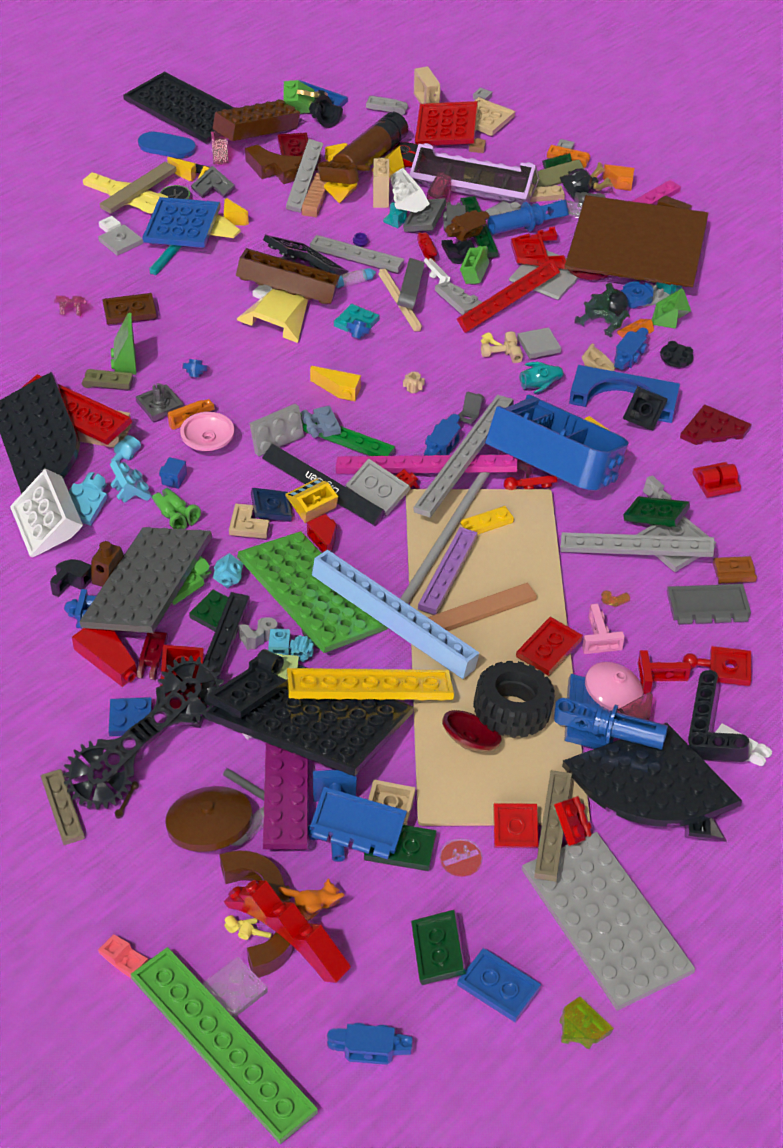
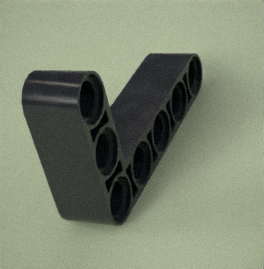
M705 670L699 676L688 736L689 746L703 760L747 761L751 756L749 738L746 735L713 732L720 691L718 674L715 671Z

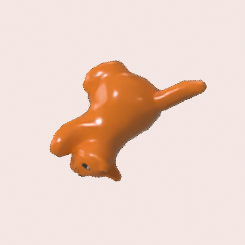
M329 878L320 890L298 891L278 887V890L283 895L294 897L295 905L306 920L314 918L322 908L328 909L340 903V899L345 897L344 893H339V888L331 883Z

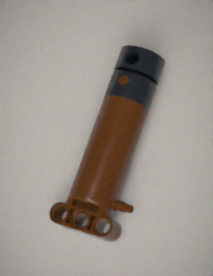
M388 112L337 153L330 162H320L317 165L320 180L342 184H355L359 182V175L364 171H370V166L374 163V159L381 158L406 137L408 124L405 118L397 112Z

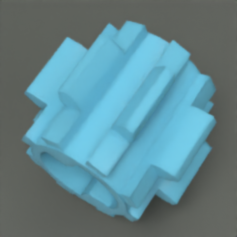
M299 635L295 640H291L289 654L299 656L298 661L304 662L308 657H312L314 643L307 636Z

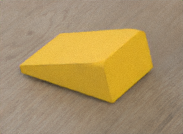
M167 157V162L176 167L174 174L188 181L195 179L196 163Z

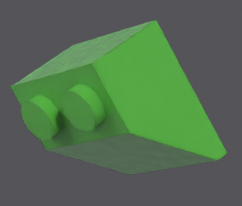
M299 80L284 81L285 103L295 107L300 114L310 113L309 107L315 98L296 93L297 89L315 92L314 89Z

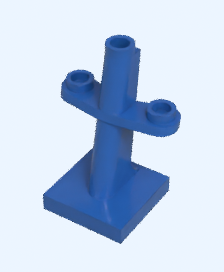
M339 770L313 771V802L319 801L323 787L356 796L357 775L352 776ZM311 825L307 827V835L311 840H319L312 837L313 830L310 829ZM331 843L332 860L335 862L345 860V847Z

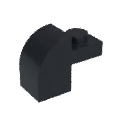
M76 559L65 560L55 566L57 574L50 581L52 595L59 597L70 585L80 590L85 589L92 581L91 565Z

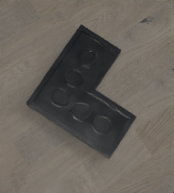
M266 234L263 238V241L268 243V247L274 250L278 249L279 254L285 257L289 255L294 259L308 260L310 262L309 265L315 268L319 267L323 271L344 277L349 272L304 243Z

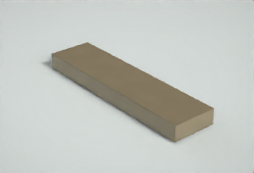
M58 769L40 775L63 846L85 839L71 796L67 793L68 787L64 786L63 782H65L62 770Z

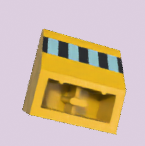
M320 479L312 480L285 495L304 523L335 509L338 496L330 484Z

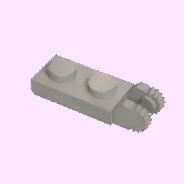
M370 95L366 102V108L385 112L394 111L404 115L408 104L396 99Z

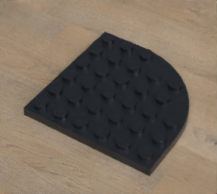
M667 722L663 723L668 725L662 750L620 739L563 760L562 767L567 773H572L571 777L595 803L604 809L608 807L615 811L616 815L640 824L667 827V824L677 823L680 826H686L691 823L696 824L738 808L742 803V799L690 748Z

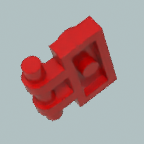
M579 796L554 804L568 846L586 840V836L590 837L592 835V826L587 821L584 812L586 809L584 803L581 804Z

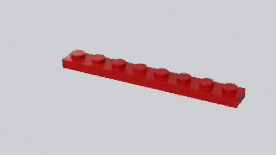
M550 259L458 317L457 321L464 333L560 273L553 259Z

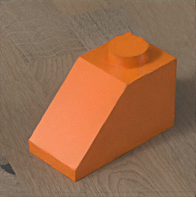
M604 164L603 179L605 180L608 177L615 189L631 191L635 168Z

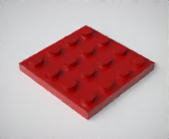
M478 101L420 104L415 144L424 145L426 143L437 146L474 144Z

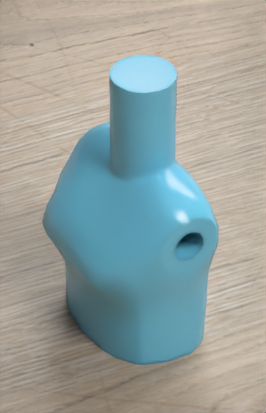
M127 435L115 445L114 452L116 455L111 459V462L114 459L120 461L122 458L131 460L134 454L141 448V443L133 436Z

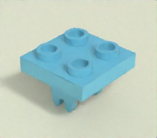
M115 459L110 463L116 476L111 483V487L116 488L117 491L121 489L117 495L118 500L122 499L125 503L136 495L148 501L152 497L148 490L149 486L143 481V475L139 470H133L126 463H120Z

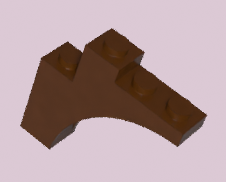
M259 144L245 148V161L261 179L276 175L283 184L295 181L303 156L276 154L262 148ZM321 156L319 157L317 165L321 162Z

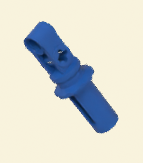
M565 199L542 206L538 203L531 206L528 202H523L519 210L490 216L487 219L489 231L492 235L522 227L527 229L528 232L533 231L535 225H542L544 220L568 216L567 201Z
M560 698L555 704L554 720L557 724L592 732L594 735L603 734L605 735L606 743H610L611 737L662 750L668 725L618 713L619 705L616 704L612 710L568 698Z

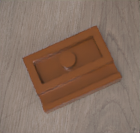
M751 556L714 558L713 566L716 577H718V584L756 582L757 575H755Z

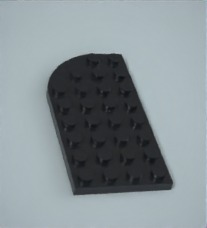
M52 372L43 375L41 378L0 400V435L21 494L44 469L54 472L64 479L73 467L79 453V436Z

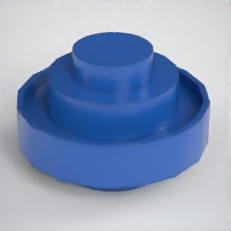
M354 320L353 324L347 322L346 328L352 333L351 337L361 339V336L365 337V334H370L371 331L370 328L366 327L367 323Z
M189 359V363H183L182 369H186V373H189L190 377H199L200 374H203V371H208V365H202L203 360Z

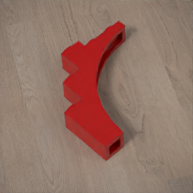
M253 880L245 887L237 886L228 893L229 896L223 901L228 908L251 915L282 936L309 962L324 982L337 983L351 968L322 925L309 924L294 902H282L266 880Z

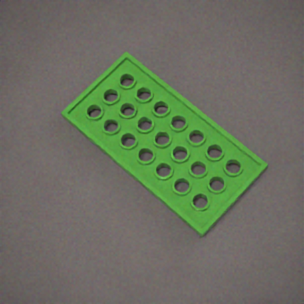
M301 531L238 551L237 558L323 653L388 629L378 620L312 576L314 559L322 553Z

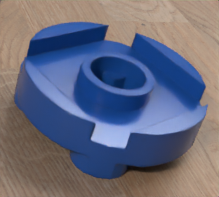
M639 281L629 282L621 290L626 294L630 308L635 309L638 306L653 302L654 290L648 283L643 285L639 284Z

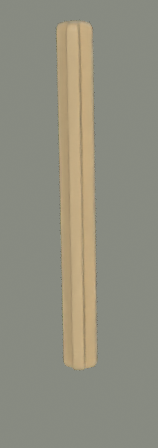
M380 269L378 275L397 303L400 290L387 269ZM398 305L413 331H421L422 325L413 310Z

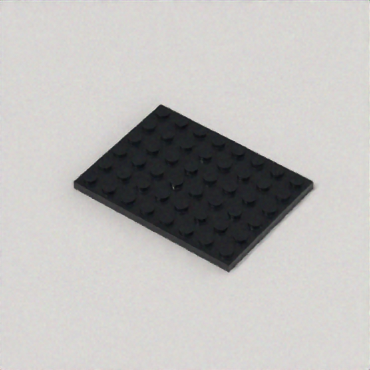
M298 664V668H307ZM287 684L286 688L242 718H238L214 705L206 713V719L355 776L412 715L414 706L395 699L318 700L289 698Z

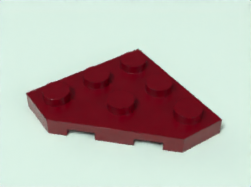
M704 404L681 432L680 439L694 445L703 444L704 441H712V443L724 442L727 438L739 440L746 436L752 424Z

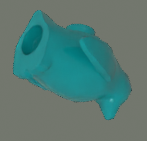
M528 362L525 366L532 368L522 371L519 379L523 390L539 388L533 392L534 394H539L548 389L554 381L561 379L564 372L559 366L547 365L542 362Z

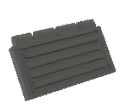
M743 584L667 587L673 620H677L678 625L692 624L693 620H695V624L712 623V619H714V623H730L731 618H733V622H748V618H750L751 611Z

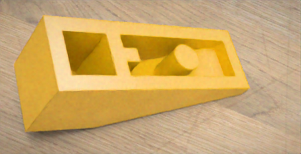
M316 366L310 367L311 382L337 398L356 401L361 389V375Z

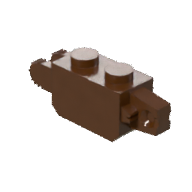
M477 210L466 212L463 215L455 216L451 224L444 231L449 237H456L460 241H465L481 233L490 215L486 211L477 212Z

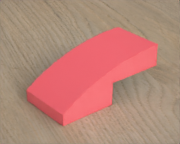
M114 934L98 949V952L108 962L130 978L132 972L149 961L148 958L132 950L130 943Z

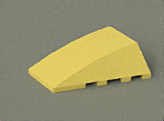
M272 289L237 318V321L252 326L257 318L283 327V338L298 343L308 299L299 294H289L285 290Z

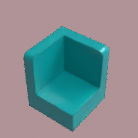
M392 202L390 204V214L383 219V222L398 229L407 220V210L397 209L395 203Z

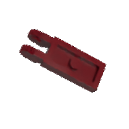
M156 631L147 633L139 657L137 678H143L145 666H150L149 678L155 680L157 668H159L162 659L163 645H166L168 633Z

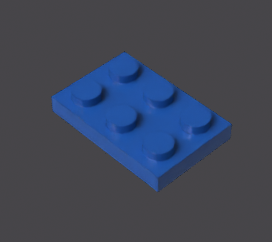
M484 948L466 969V974L461 975L457 981V986L515 1023L541 989L539 982Z

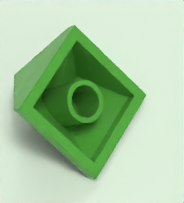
M682 288L656 303L652 317L653 325L676 329L678 319L691 312L687 297Z

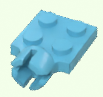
M94 472L87 474L81 484L73 483L68 491L81 522L90 526L108 498L107 493L103 492L107 485L105 478L97 473L94 479H92L95 474Z

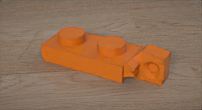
M210 399L200 400L167 412L169 427L172 430L180 428L183 422L190 416L215 410L214 403Z

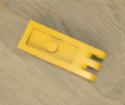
M502 506L463 519L460 524L465 529L477 532L478 535L511 524L514 521V517L506 506Z

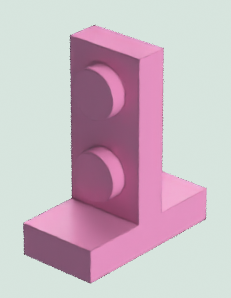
M590 604L588 618L593 635H584L583 653L591 654L622 650L625 638L623 631L609 633L608 626L604 624L603 611H600L598 604Z

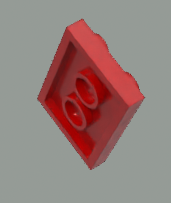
M549 617L516 651V657L527 664L535 666L536 669H540L549 676L582 641L583 635L556 619Z

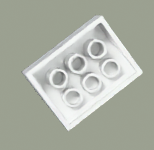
M44 469L10 506L30 557H35L71 539L83 526L62 476L47 469Z

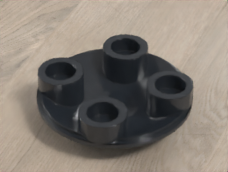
M669 341L660 351L661 359L673 367H686L692 363L694 358L691 347L677 344L676 341Z

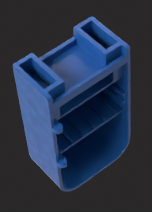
M530 394L526 396L525 400L506 408L496 407L485 444L582 489L594 491L605 486L608 487L609 484L617 481L619 477L618 472L625 460L624 455L629 444L624 437Z

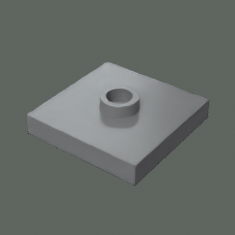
M126 225L98 236L99 242L117 256L143 244V239Z

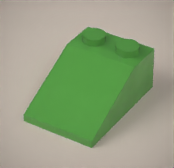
M128 313L114 339V348H111V358H114L111 359V368L115 369V372L133 373V375H136V352L132 315Z

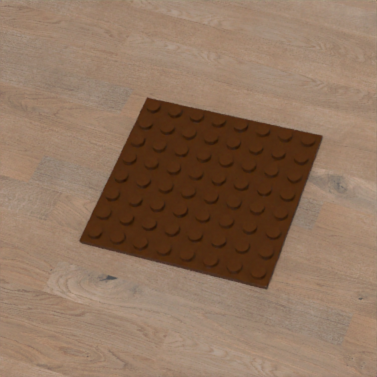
M585 195L564 269L666 283L668 285L694 287L709 212Z

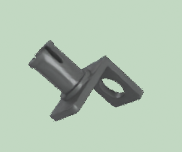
M466 392L463 410L458 414L460 421L472 424L479 418L481 404L484 402L482 394Z

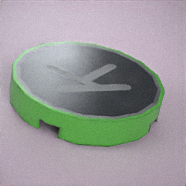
M180 185L168 186L160 192L168 196V198L190 199L188 188Z

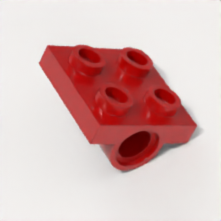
M722 462L693 468L692 474L707 498L738 492L741 489L735 464Z

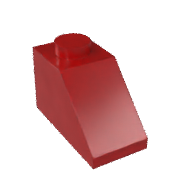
M326 514L308 521L307 536L322 553L326 550L332 552L337 529L335 521Z

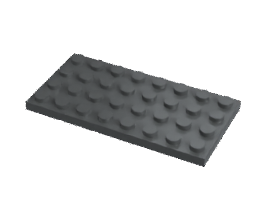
M142 527L124 554L123 559L116 566L79 621L81 628L153 633L212 538L211 531Z

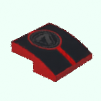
M399 142L393 150L400 146L404 167L412 166L418 144ZM419 151V155H418L416 164H417V163L421 160V158H422V155H421L420 151Z

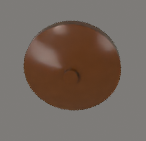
M211 786L196 789L176 800L166 814L165 824L169 838L177 846L190 851L207 852L225 848L241 839L251 827L253 812L249 799L240 791L229 787Z

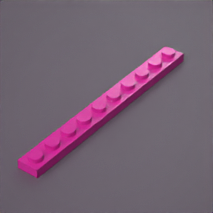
M509 454L476 455L464 473L517 472L518 459ZM452 455L337 457L336 474H356L368 459L390 473H399L403 469L408 473H439Z

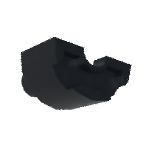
M442 240L441 243L448 259L454 264H462L469 248H475L471 240L459 241L457 244H453L452 240Z

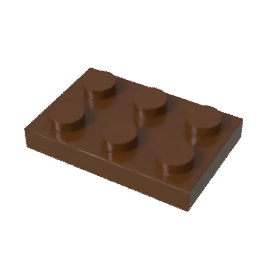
M152 293L102 299L107 325L123 323L128 313L132 315V322L157 318Z

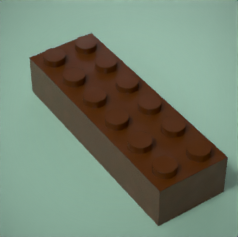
M280 99L273 102L267 101L262 104L256 103L251 106L245 105L240 108L234 107L229 110L223 109L222 111L215 112L213 130L231 141H237L297 129L300 112Z
M248 248L240 256L236 276L241 280H251L258 285H268L272 289L285 290L292 295L299 294L305 299H316L322 304H331L340 275Z

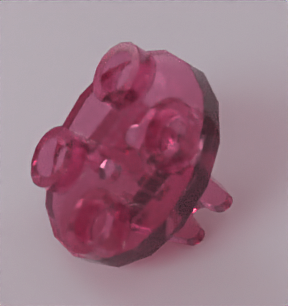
M56 296L54 303L59 304L60 315H65V307L69 304L76 307V315L81 316L82 305H86L87 300L82 296H72V299L66 296Z

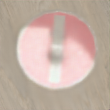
M459 838L445 843L440 851L439 859L441 866L446 872L453 876L465 877L471 876L482 866L483 855L476 843L468 839Z

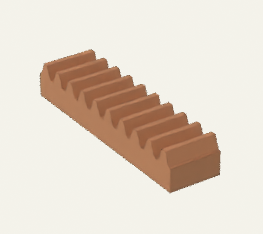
M315 173L314 180H312L305 201L302 204L303 216L317 217L327 194V190L324 188V184L327 182L320 180L319 173Z

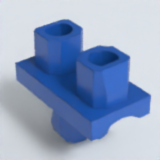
M81 589L79 599H72V601L66 602L64 606L68 616H74L77 619L76 628H81L79 621L96 597L88 595L87 589Z

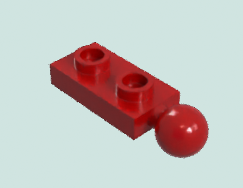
M551 475L516 480L514 477H508L504 480L503 485L507 490H515L517 487L535 489L534 485H541V488L552 487V483L557 482V477Z

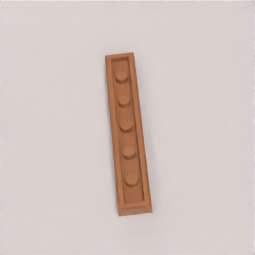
M527 582L428 618L445 630L450 631L535 601L537 595Z

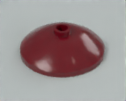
M451 710L446 712L442 718V724L447 734L465 749L491 751L498 748L502 741L501 735L495 730L493 732L489 730L488 726L483 725L475 714Z

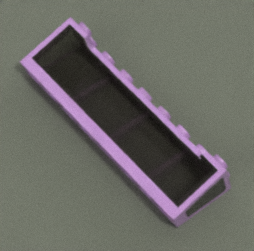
M426 143L418 145L410 171V176L418 185L506 202H518L519 204L530 202L539 181L538 171L533 163L526 162L521 163L520 167H509L502 163L482 162L474 158L466 159L459 155L438 154L432 145Z

